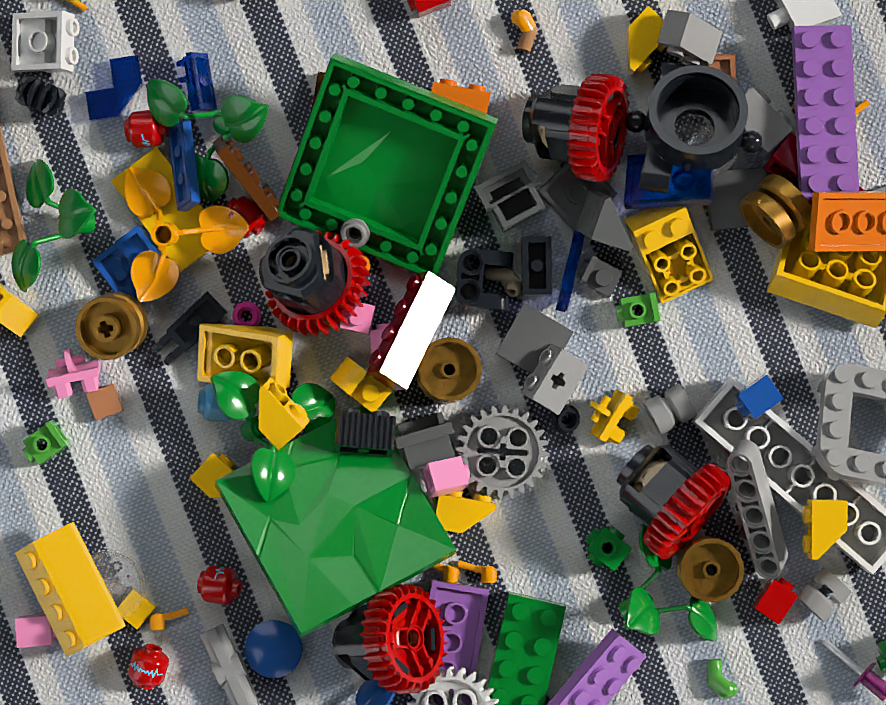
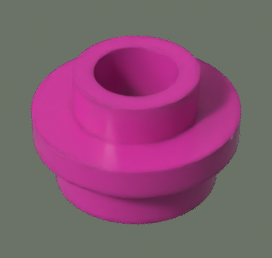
M242 302L234 308L232 319L235 325L258 326L261 321V311L254 303ZM245 311L252 313V319L248 322L242 319V314Z

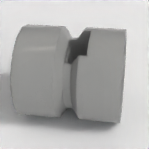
M679 383L664 391L663 398L657 395L643 403L660 435L675 428L676 421L685 423L697 416L689 397Z
M825 567L813 577V585H806L797 594V598L823 622L835 611L834 604H841L852 593L843 582ZM823 586L832 593L828 599L819 591Z

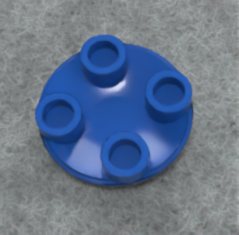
M268 620L258 624L252 629L246 639V659L254 671L265 677L279 678L289 674L297 667L302 657L303 646L301 638L291 624L280 620Z

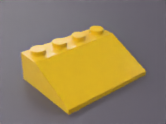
M810 224L803 231L796 232L795 239L785 248L779 249L767 292L873 328L878 327L886 315V251L808 250Z

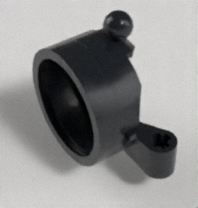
M662 61L659 81L650 95L647 116L639 110H633L625 118L626 128L633 133H640L644 130L645 138L648 142L638 189L667 194L673 165L684 168L686 172H689L690 169H718L736 156L740 147L747 153H755L762 147V136L758 132L748 130L744 133L748 118V104L743 90L732 77L719 69L709 66L685 65ZM687 114L702 115L712 124L713 136L706 143L700 145L687 144L679 139L675 132L674 126L676 121Z

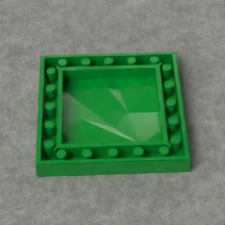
M334 53L330 58L280 197V204L277 206L280 213L278 218L303 228H309L314 231L319 230L323 235L327 231L332 232L334 235L340 234L341 227L347 220L352 218L360 219L367 224L370 231L367 242L363 246L357 247L360 251L414 273L430 271L437 276L499 119ZM357 228L351 229L352 235H360V231Z
M363 405L355 408L360 410V413L372 414ZM336 419L285 444L280 450L276 449V452H286L292 458L295 465V478L290 487L272 501L265 502L259 495L251 474V462L215 481L216 489L300 638L372 600L375 594L383 592L388 587L401 584L450 558L456 552L455 546L396 445L394 444L392 457L333 452Z

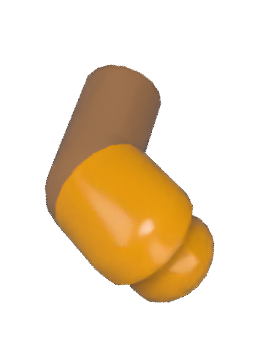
M524 9L515 10L511 15V21L522 32L517 49L530 53L537 34V26L530 12Z

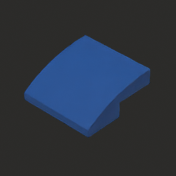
M137 225L116 240L114 245L94 258L92 263L114 292L129 294L138 300L131 278L132 263L135 257L144 251L153 250L159 255L160 253Z

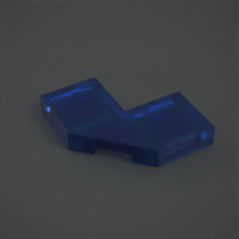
M138 55L109 59L114 88L85 92L89 120L91 122L120 117L128 103L143 86Z
M578 231L573 232L555 310L565 312L568 309L576 270L582 252L585 235Z

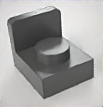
M593 255L590 261L584 259L577 274L582 276L579 281L580 284L610 298L623 271L599 260L598 257Z

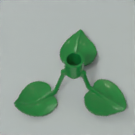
M151 79L147 83L149 110L156 121L164 126H175L179 123L180 117L185 120L213 117V128L224 139L228 138L231 134L232 138L237 142L247 143L259 134L266 120L269 107L267 104L259 103L237 94L230 95L223 101L221 112L216 109L212 112L187 114L184 111L187 108L188 101L178 87L160 79ZM214 145L206 152L205 157L195 154L199 193L201 197L210 202L217 201L225 193L229 184V175L225 166L219 160L211 159V155L215 151Z
M36 159V162L30 169L25 187L26 198L33 208H41L45 202L46 205L59 210V233L35 239L31 243L28 240L22 239L16 245L11 261L12 273L16 284L23 292H27V289L33 285L40 272L41 257L36 249L37 245L61 238L71 239L77 234L89 235L94 231L96 223L94 213L97 210L84 199L79 191L75 189L66 190L59 204L49 198L54 191V178L49 166L42 159Z
M226 371L215 374L210 379L214 387L218 407L222 413L232 420L245 418L240 428L243 438L247 441H254L256 445L260 444L266 447L259 448L254 452L250 467L259 495L265 502H270L287 490L293 483L295 465L292 458L286 452H276L274 445L262 439L266 436L259 430V415L255 416L257 409L254 406L259 401L260 386L258 382L249 374L240 371ZM305 383L295 388L291 395V400L301 405L310 419L303 429L304 431L311 432L331 421L335 412V399L323 387L314 383Z
M643 523L640 524V552L647 564L655 568V571L640 587L631 590L629 598L620 601L619 611L625 619L624 628L636 630L650 636L655 635L660 630V613L685 610L689 612L688 622L695 633L708 641H716V618L708 602L691 597L690 605L654 607L653 598L645 589L661 574L662 569L665 571L671 569L672 557L661 559L644 544L643 537L648 527Z

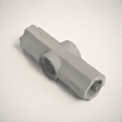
M224 624L200 634L201 640L207 649L206 651L211 658V667L216 680L221 687H224L231 705L259 704L258 698L247 677L246 665L240 653L235 651Z

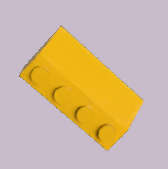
M74 522L33 541L15 552L20 566L66 657L92 646L126 626Z

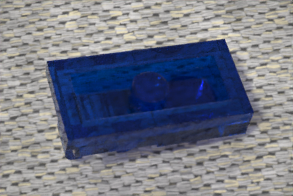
M186 53L182 60L176 62V66L185 67L186 75L180 77L179 82L186 83L187 97L191 111L210 112L216 110L217 103L208 53Z

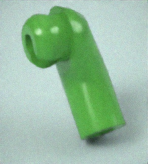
M707 659L708 686L721 698L729 699L737 694L738 688L735 682H730L722 676V659Z

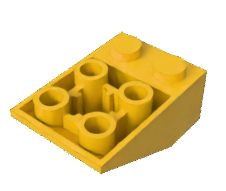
M676 195L624 219L635 249L662 304L714 280L687 209Z

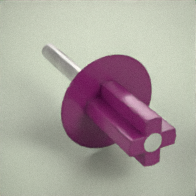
M827 639L824 641L823 645L860 675L854 684V689L861 683L881 701L886 699V681L872 671L877 662L871 663L864 671Z

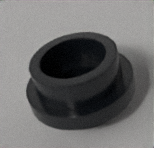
M565 404L559 415L553 412L552 424L559 432H572L580 423V414L574 406ZM565 413H567V414H568V419H567V421L562 422V421H561L562 416H563Z

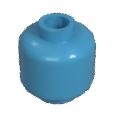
M212 383L207 384L204 390L199 391L198 413H202L205 420L229 422L232 420L226 417L218 407Z

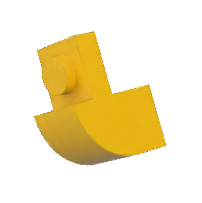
M346 356L329 379L369 411H377L392 391L366 374L367 371Z

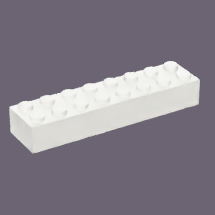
M733 377L728 378L691 422L729 455L739 441L749 440L754 442L760 450L771 491L799 515L802 516L803 506H807V499L847 500V531L834 545L867 573L874 574L886 560V508L856 482L842 478L835 481L826 477L827 473L820 467L817 459L812 457L813 446L772 410L769 409L756 419H751L749 415L744 418L735 406L738 400L734 395L745 387Z

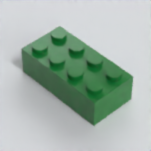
M508 591L486 690L489 688L494 689L489 697L490 699H499V702L495 705H544L565 615V604Z

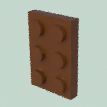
M221 135L213 142L216 153L269 220H274L280 215L277 205L280 204L277 196L268 184L262 187L259 173L249 161L246 164L243 163L244 157L232 139L226 141Z

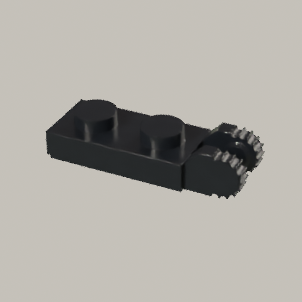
M207 291L166 330L167 333L151 349L157 353L173 338L179 346L166 356L164 363L169 366L184 351L187 352L199 341L200 324H217L228 312Z

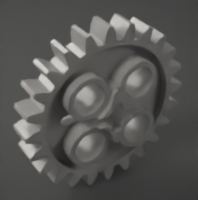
M503 405L501 413H498L495 406H492L490 415H487L482 409L480 410L482 419L478 420L473 416L470 417L474 424L472 428L466 425L463 426L464 430L468 432L467 436H458V439L464 442V446L457 447L456 451L464 453L462 461L468 466L471 474L468 482L469 484L475 480L478 482L476 491H480L484 486L487 487V496H490L493 490H497L499 499L502 498L504 491H508L510 497L514 498V489L516 488L524 494L525 489L523 485L527 483L529 486L534 487L535 485L531 478L533 476L542 478L543 476L537 470L539 467L546 468L548 466L541 461V457L550 455V453L542 451V447L547 445L549 441L540 440L539 438L545 430L536 431L534 429L538 420L529 423L527 421L529 417L528 412L523 414L522 417L518 416V407H515L512 413H508L507 405ZM486 428H492L497 433V440L491 445L484 444L480 437L481 432ZM514 430H522L526 435L525 443L521 446L512 445L509 438L510 434ZM501 443H505L507 449L527 450L528 455H505V460H500L498 454L478 453L477 448L498 449ZM484 457L494 459L496 464L494 471L488 474L483 473L479 469L481 459ZM516 458L522 460L524 471L519 475H512L508 470L509 462Z

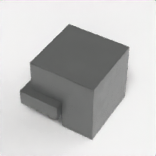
M526 160L474 187L487 213L492 211L503 233L543 212L545 209V205L535 189L539 184Z
M442 412L398 425L401 436L396 437L395 442L398 449L404 448L410 470L426 466L431 462L455 457L449 434L454 433L451 421L445 423Z

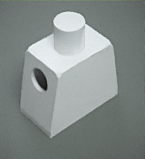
M775 0L779 9L768 14L767 20L773 30L788 24L791 30L794 26H822L836 21L842 14L834 0Z

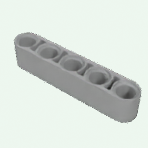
M742 440L735 445L726 461L727 470L755 569L761 577L775 579L780 575L788 559V551L760 450L754 442Z

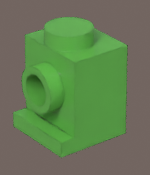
M655 292L619 299L620 305L615 306L618 323L623 322L624 328L660 321ZM634 305L642 307L643 312L640 316L633 314L632 308Z
M49 421L23 440L26 447L22 451L31 463L37 461L41 465L67 448L71 443L57 423ZM40 439H44L47 442V447L44 450L38 447Z

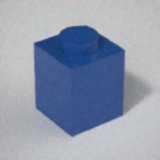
M762 375L734 395L738 400L735 406L744 418L749 415L751 419L758 418L784 399L768 375Z

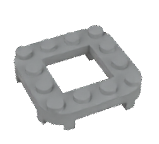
M857 364L839 365L825 376L817 389V392L821 393L817 440L816 445L812 447V457L817 459L820 467L827 473L826 477L837 481L842 478L886 487V455L848 447L853 396L886 403V371Z

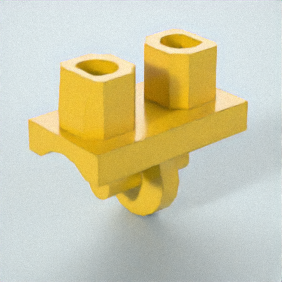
M617 389L611 398L604 395L599 404L591 400L589 406L595 409L590 420L595 422L589 433L604 442L609 441L620 444L625 436V431L616 425L622 416L632 422L640 409L632 402L633 398Z

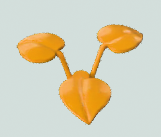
M129 167L127 169L124 182L127 204L130 210L141 218H148L155 211L157 212L156 225L151 231V238L161 251V255L153 250L144 251L138 254L132 263L131 278L138 301L147 302L158 299L170 292L177 284L180 274L179 265L175 260L165 258L167 254L165 247L175 244L180 235L201 233V244L206 250L214 254H224L232 251L248 232L249 225L239 213L228 207L218 205L207 207L200 212L198 220L201 228L178 230L177 226L173 223H163L160 207L167 205L171 199L172 188L169 180L163 174L154 170ZM232 211L233 216L231 218H228L230 212Z

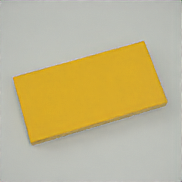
M157 146L130 166L157 171L169 180L172 196L167 205L160 207L163 223H173L177 226L178 230L201 228L198 217L204 208L200 203L187 212L178 211L172 166ZM127 169L111 180L125 201L124 182ZM156 211L148 218L137 216L150 234L156 225ZM201 233L180 235L175 244L165 247L167 257L178 263L180 273L209 252L201 244Z

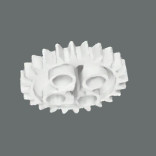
M451 666L447 669L446 674L442 668H439L441 674L435 677V683L430 684L428 689L421 690V692L411 693V696L416 700L408 702L407 705H437L433 699L434 694H438L443 698L444 705H465L461 699L462 693L471 697L472 705H495L499 702V699H490L489 695L494 689L489 688L485 690L483 688L486 682L485 678L476 682L475 671L467 677L464 667L456 674L454 667ZM450 689L454 690V697H452Z

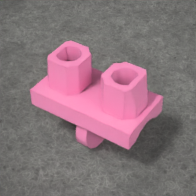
M71 348L64 350V358L55 360L56 369L48 370L47 386L53 387L58 399L73 395L71 382L81 380L84 392H92L99 389V373L101 369L99 359L85 362L84 354L74 356Z

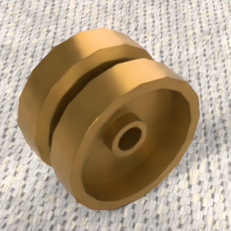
M768 175L758 184L757 191L749 192L739 202L740 213L747 225L764 242L778 249L785 248L795 239L796 232L803 231L811 222L812 207L791 182L780 175Z
M122 292L104 294L86 303L79 311L75 323L76 338L82 349L92 357L101 360H115L138 348L144 341L148 330L147 313L142 304L132 295Z
M446 337L435 340L427 347L415 375L418 386L427 397L436 402L449 404L461 401L475 390L481 378L482 365L479 355L472 345L459 338ZM453 366V374H445L444 367Z
M702 536L691 540L682 548L677 559L676 573L680 584L693 597L704 602H720L730 598L739 589L744 578V564L740 553L730 543L716 537ZM709 564L716 566L712 568L715 571L712 575L706 573V567Z

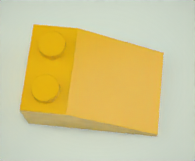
M200 324L197 381L212 383L210 378L215 374L226 371H240L252 376L258 382L260 388L270 377L275 382L281 383L285 389L289 388L293 331L266 326Z

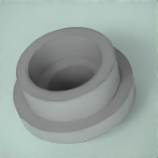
M352 218L342 225L340 235L343 241L346 239L351 241L349 246L361 247L367 242L370 231L364 221ZM357 228L360 231V235H352L351 229Z

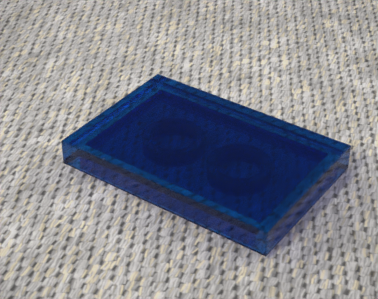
M646 154L627 155L624 193L625 209L712 205L714 169H690L689 172H686L684 168L673 165L668 193L664 194L638 189Z

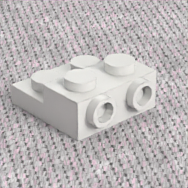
M65 11L13 13L11 71L73 72V65L77 64L79 58L78 51L74 47V36L79 33V23L74 18L75 14Z

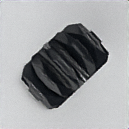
M25 76L22 78L21 83L18 84L15 100L20 105L34 111L56 117L63 110L67 94L55 85L32 76Z

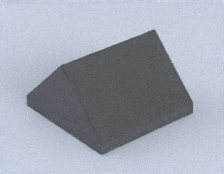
M595 188L589 190L575 229L592 240L626 251L634 249L611 197Z

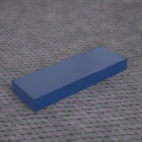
M182 119L178 124L169 129L168 135L178 211L187 212L200 203V193L191 120Z

